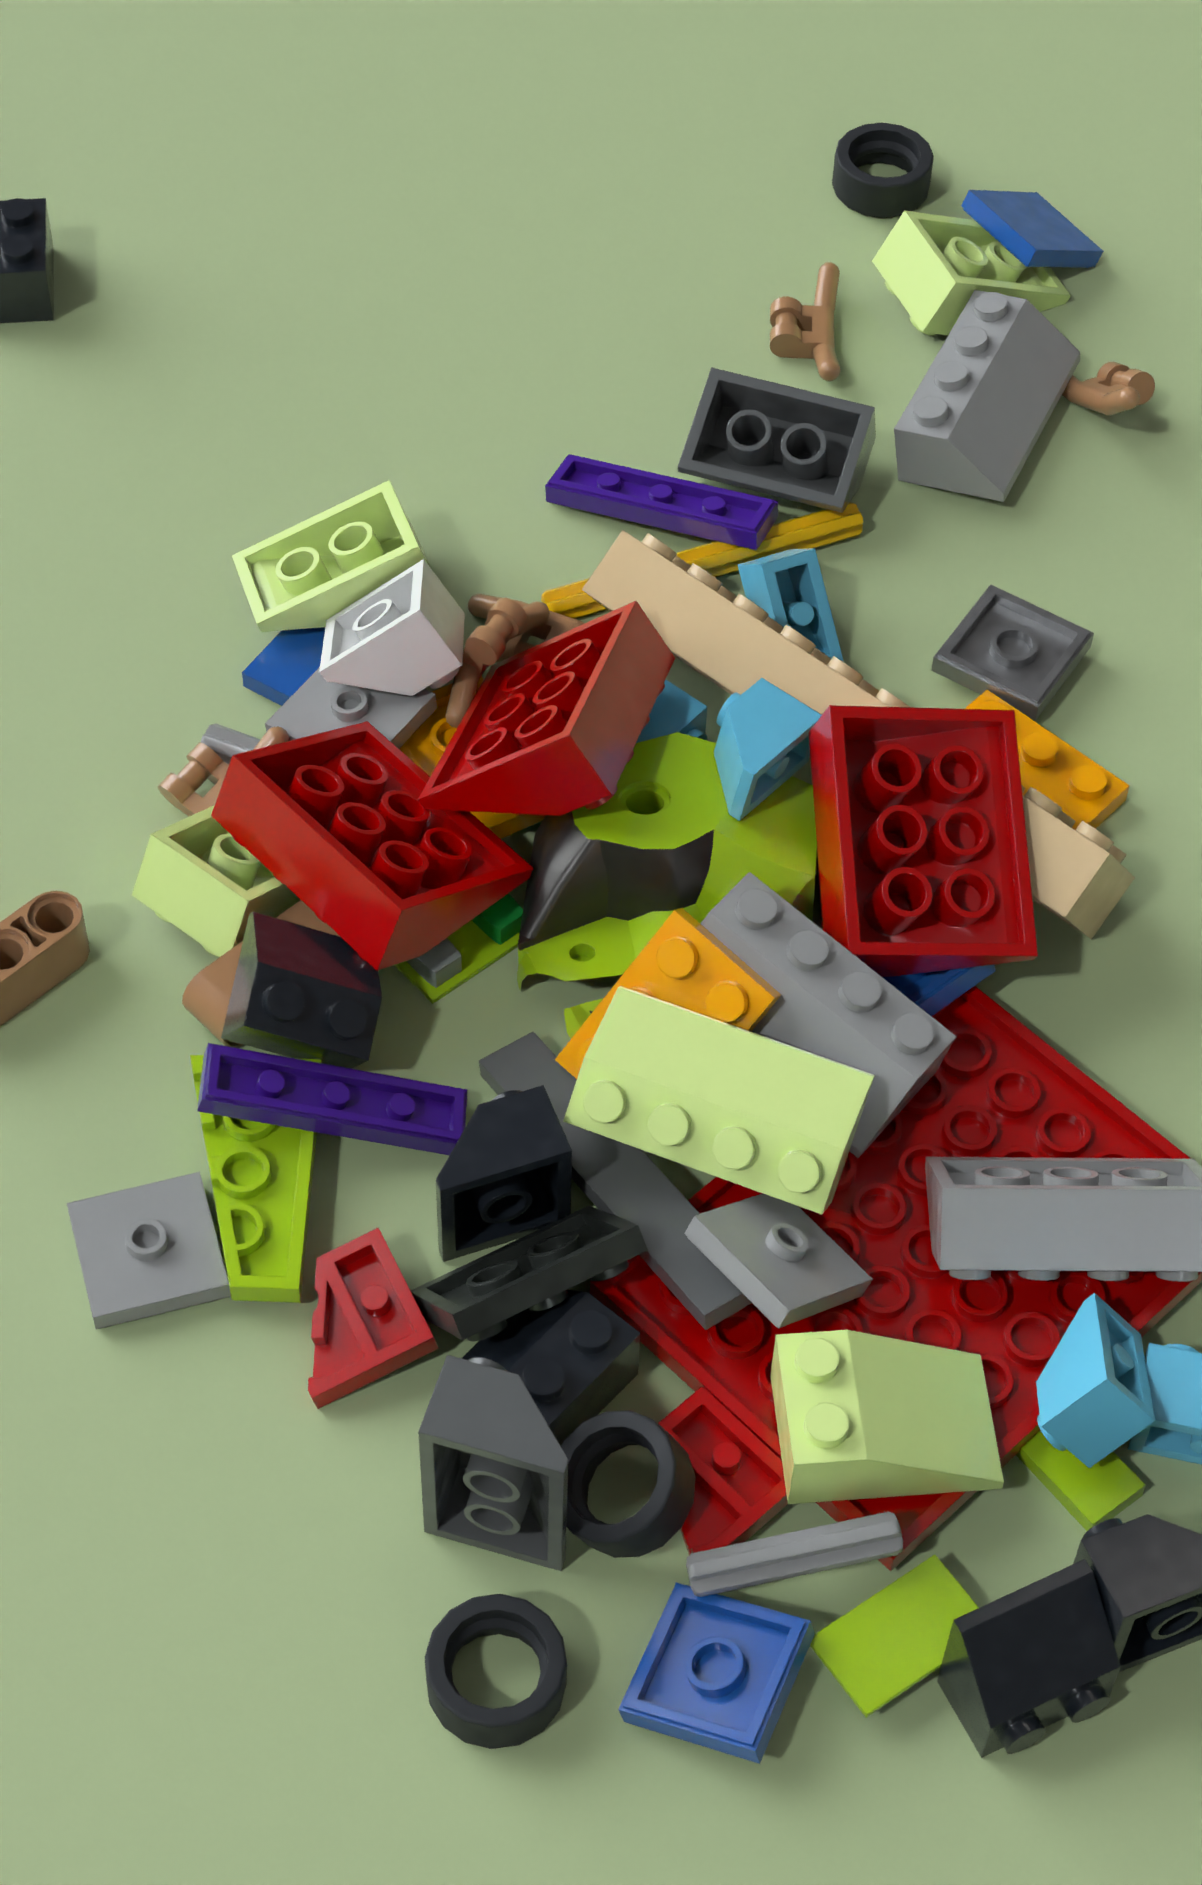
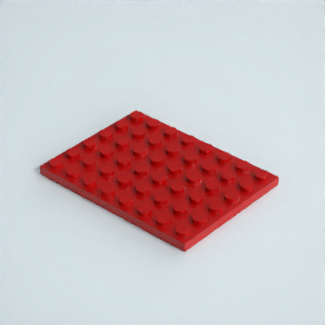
M976 986L931 1016L956 1036L954 1042L936 1073L864 1153L857 1158L849 1151L832 1203L821 1215L799 1207L873 1279L862 1297L781 1328L776 1327L751 1303L705 1330L639 1255L628 1260L629 1267L621 1274L603 1281L590 1280L589 1293L641 1333L640 1342L693 1391H697L701 1386L708 1390L781 1460L770 1377L777 1334L852 1330L981 1355L1002 1468L1040 1431L1037 1417L1040 1414L1036 1381L1085 1299L1095 1293L1143 1337L1202 1282V1272H1198V1278L1192 1281L1164 1280L1156 1276V1271H1129L1128 1279L1103 1281L1088 1277L1087 1271H1060L1058 1279L1040 1281L1022 1278L1018 1275V1270H991V1277L982 1280L958 1279L950 1276L949 1270H940L931 1250L925 1173L926 1157L1191 1159ZM715 1177L688 1201L701 1214L763 1193ZM977 1491L815 1503L836 1522L884 1512L894 1513L902 1532L903 1551L896 1556L877 1559L891 1572Z

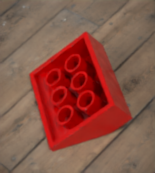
M631 602L492 665L418 798L424 809L561 816L583 806L588 810L595 809L610 800L618 789L617 782L625 765L634 755L633 748L642 729L650 720L649 714L657 697L665 688L664 682L675 660L674 655L638 602Z
M829 705L809 731L823 930L881 977L1028 961L1038 957L1015 711Z
M368 721L233 755L211 814L233 836L238 844L245 847L273 873L279 882L286 885L322 922L326 923L346 941L361 959L369 963L377 971L424 955L529 879L534 869L470 811L424 809L418 798L430 776Z

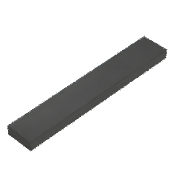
M534 1031L479 1060L481 1077L497 1095L511 1090L525 1091L544 1085L572 1149L571 1179L599 1210L639 1226L648 1249L639 1254V1256L705 1330L752 1303L684 1234L693 1217L700 1213L641 1149L563 1122L577 1079L555 1060V1054Z

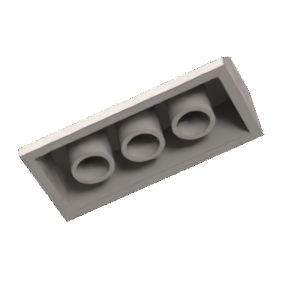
M974 290L894 428L898 481L1004 502L1080 362V351L1027 299L1002 295L997 292Z
M749 872L707 914L701 925L781 994L780 998L752 1030L753 1033L875 1075L849 1150L854 1156L859 1158L936 1073L956 1036Z
M926 1157L925 1173L931 1250L940 1270H949V1275L954 1278L982 1280L991 1277V1270H1018V1275L1022 1278L1045 1281L1058 1279L1060 1271H1087V1276L1093 1279L1120 1281L1129 1278V1271H1156V1276L1164 1280L1192 1281L1198 1278V1272H1202V1167L1195 1159Z

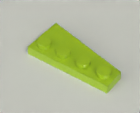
M190 1055L197 1102L199 1100L204 1055ZM300 1059L322 1063L321 1059ZM199 1112L231 1299L236 1301L301 1303L317 1132Z

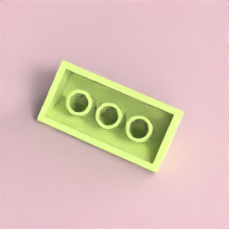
M619 986L584 1056L563 1122L822 1215L832 1203L875 1075Z

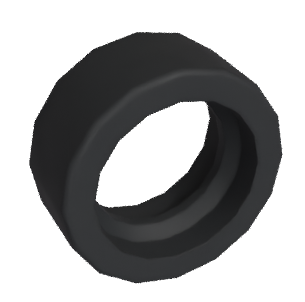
M882 122L864 124L848 131L837 144L832 178L836 197L848 208L866 216L888 218L901 216L904 210L914 211L928 197L934 155L929 143L920 134L902 125ZM885 163L895 165L907 173L902 176L885 178L872 176L859 170L858 167L865 164Z
M631 1410L606 1411L582 1422L563 1441L561 1448L568 1458L567 1528L584 1543L614 1558L640 1557L663 1547L683 1527L694 1503L696 1476L687 1451L656 1421ZM628 1445H640L649 1449L658 1461L657 1484L649 1501L634 1516L617 1524H607L597 1520L589 1511L587 1505L589 1484L597 1467L611 1453Z
M504 1594L473 1597L449 1610L431 1633L425 1654L429 1704L442 1726L463 1742L489 1749L518 1746L542 1733L560 1711L567 1685V1659L564 1640L550 1616L528 1600ZM498 1634L520 1639L530 1646L537 1655L541 1672L537 1688L528 1698L514 1706L491 1709L472 1704L460 1695L453 1684L452 1666L455 1656L462 1646L479 1637Z

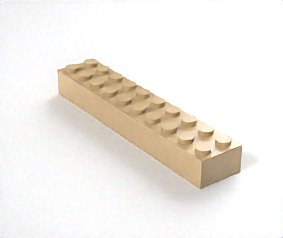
M622 530L582 588L585 593L610 612L637 601L672 654L731 695L736 692L743 694L758 680L763 678L821 715L829 705L909 707L885 689L881 688L880 691L865 681L860 673L834 656L832 659L815 648L816 645L793 628L788 625L781 626L770 618L766 611L743 595L738 594L736 596L722 586L723 583L694 563L689 565L679 558L674 550L649 533L640 542ZM1022 785V793H1023L1026 788ZM1030 787L1025 796H1023L1032 899L1092 940L1135 879L1121 865L1126 854L1115 847L1112 840L1084 821H1081L1077 829L1074 830L1072 828L1076 822L1074 819L1061 811L1062 808L1054 801Z

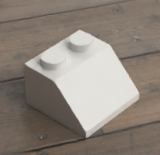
M423 559L326 620L319 673L327 682L413 696L428 686L432 689L439 688L454 678L460 666H462L465 613Z

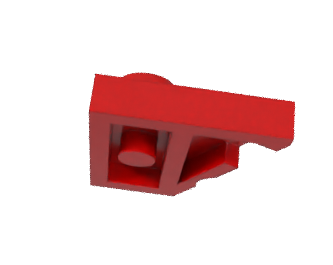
M379 1227L316 1258L314 1288L318 1294V1305L313 1312L311 1339L315 1345L313 1377H308L307 1390L317 1409L439 1349Z
M703 1386L658 1423L687 1451L696 1476L694 1503L683 1527L680 1529L689 1555L691 1553L746 1542L788 1505L782 1460Z

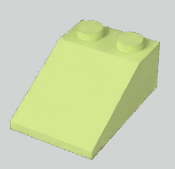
M904 210L872 260L885 279L886 288L893 295L897 296L909 313L912 325L920 332L930 336H935L936 334L949 335L974 290L997 292L1002 295L1027 299L1039 312L1064 305L1071 297L1050 267H1026L980 224L971 219Z
M390 480L232 555L254 618L261 632L326 627L327 619L424 559L431 568L415 530Z
M211 806L150 835L132 896L152 909L160 919L172 923L202 944L206 951L221 957L243 941L248 917L251 912L276 918L301 899L286 885L279 882L273 873L245 847L234 840L233 836L211 816L214 806Z
M852 1330L776 1335L770 1377L788 1504L1003 1488L1004 1480L981 1355Z

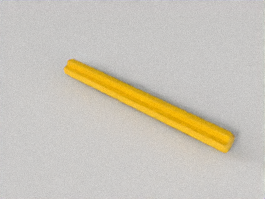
M849 502L843 513L825 509L773 524L757 550L715 541L677 552V556L689 565L694 563L712 576L719 577L739 571L738 564L785 550L817 548L858 536L863 532V516L859 512L857 505ZM589 578L546 590L541 595V602L548 606L549 611L574 619L606 610L604 606L582 590Z

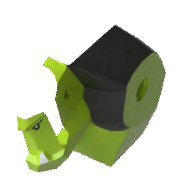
M679 732L636 743L633 748L634 755L625 765L617 782L618 789L610 800L595 809L588 810L583 806L561 816L546 815L535 833L530 862L534 869L527 881L518 940L517 982L519 990H521L523 979L529 974L550 975L562 981L623 975L674 910L683 908L701 924L707 914L749 872L812 921L817 849L813 785L791 776L742 820L738 821L729 815L714 756L716 743ZM603 998L564 1009L566 1030L570 1038L575 1035Z

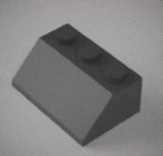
M711 367L678 464V472L843 513L860 488L876 439L875 407Z
M447 1355L418 1431L424 1532L562 1571L566 1559L568 1458L519 1374L508 1372L503 1366L489 1359L471 1358L465 1360Z

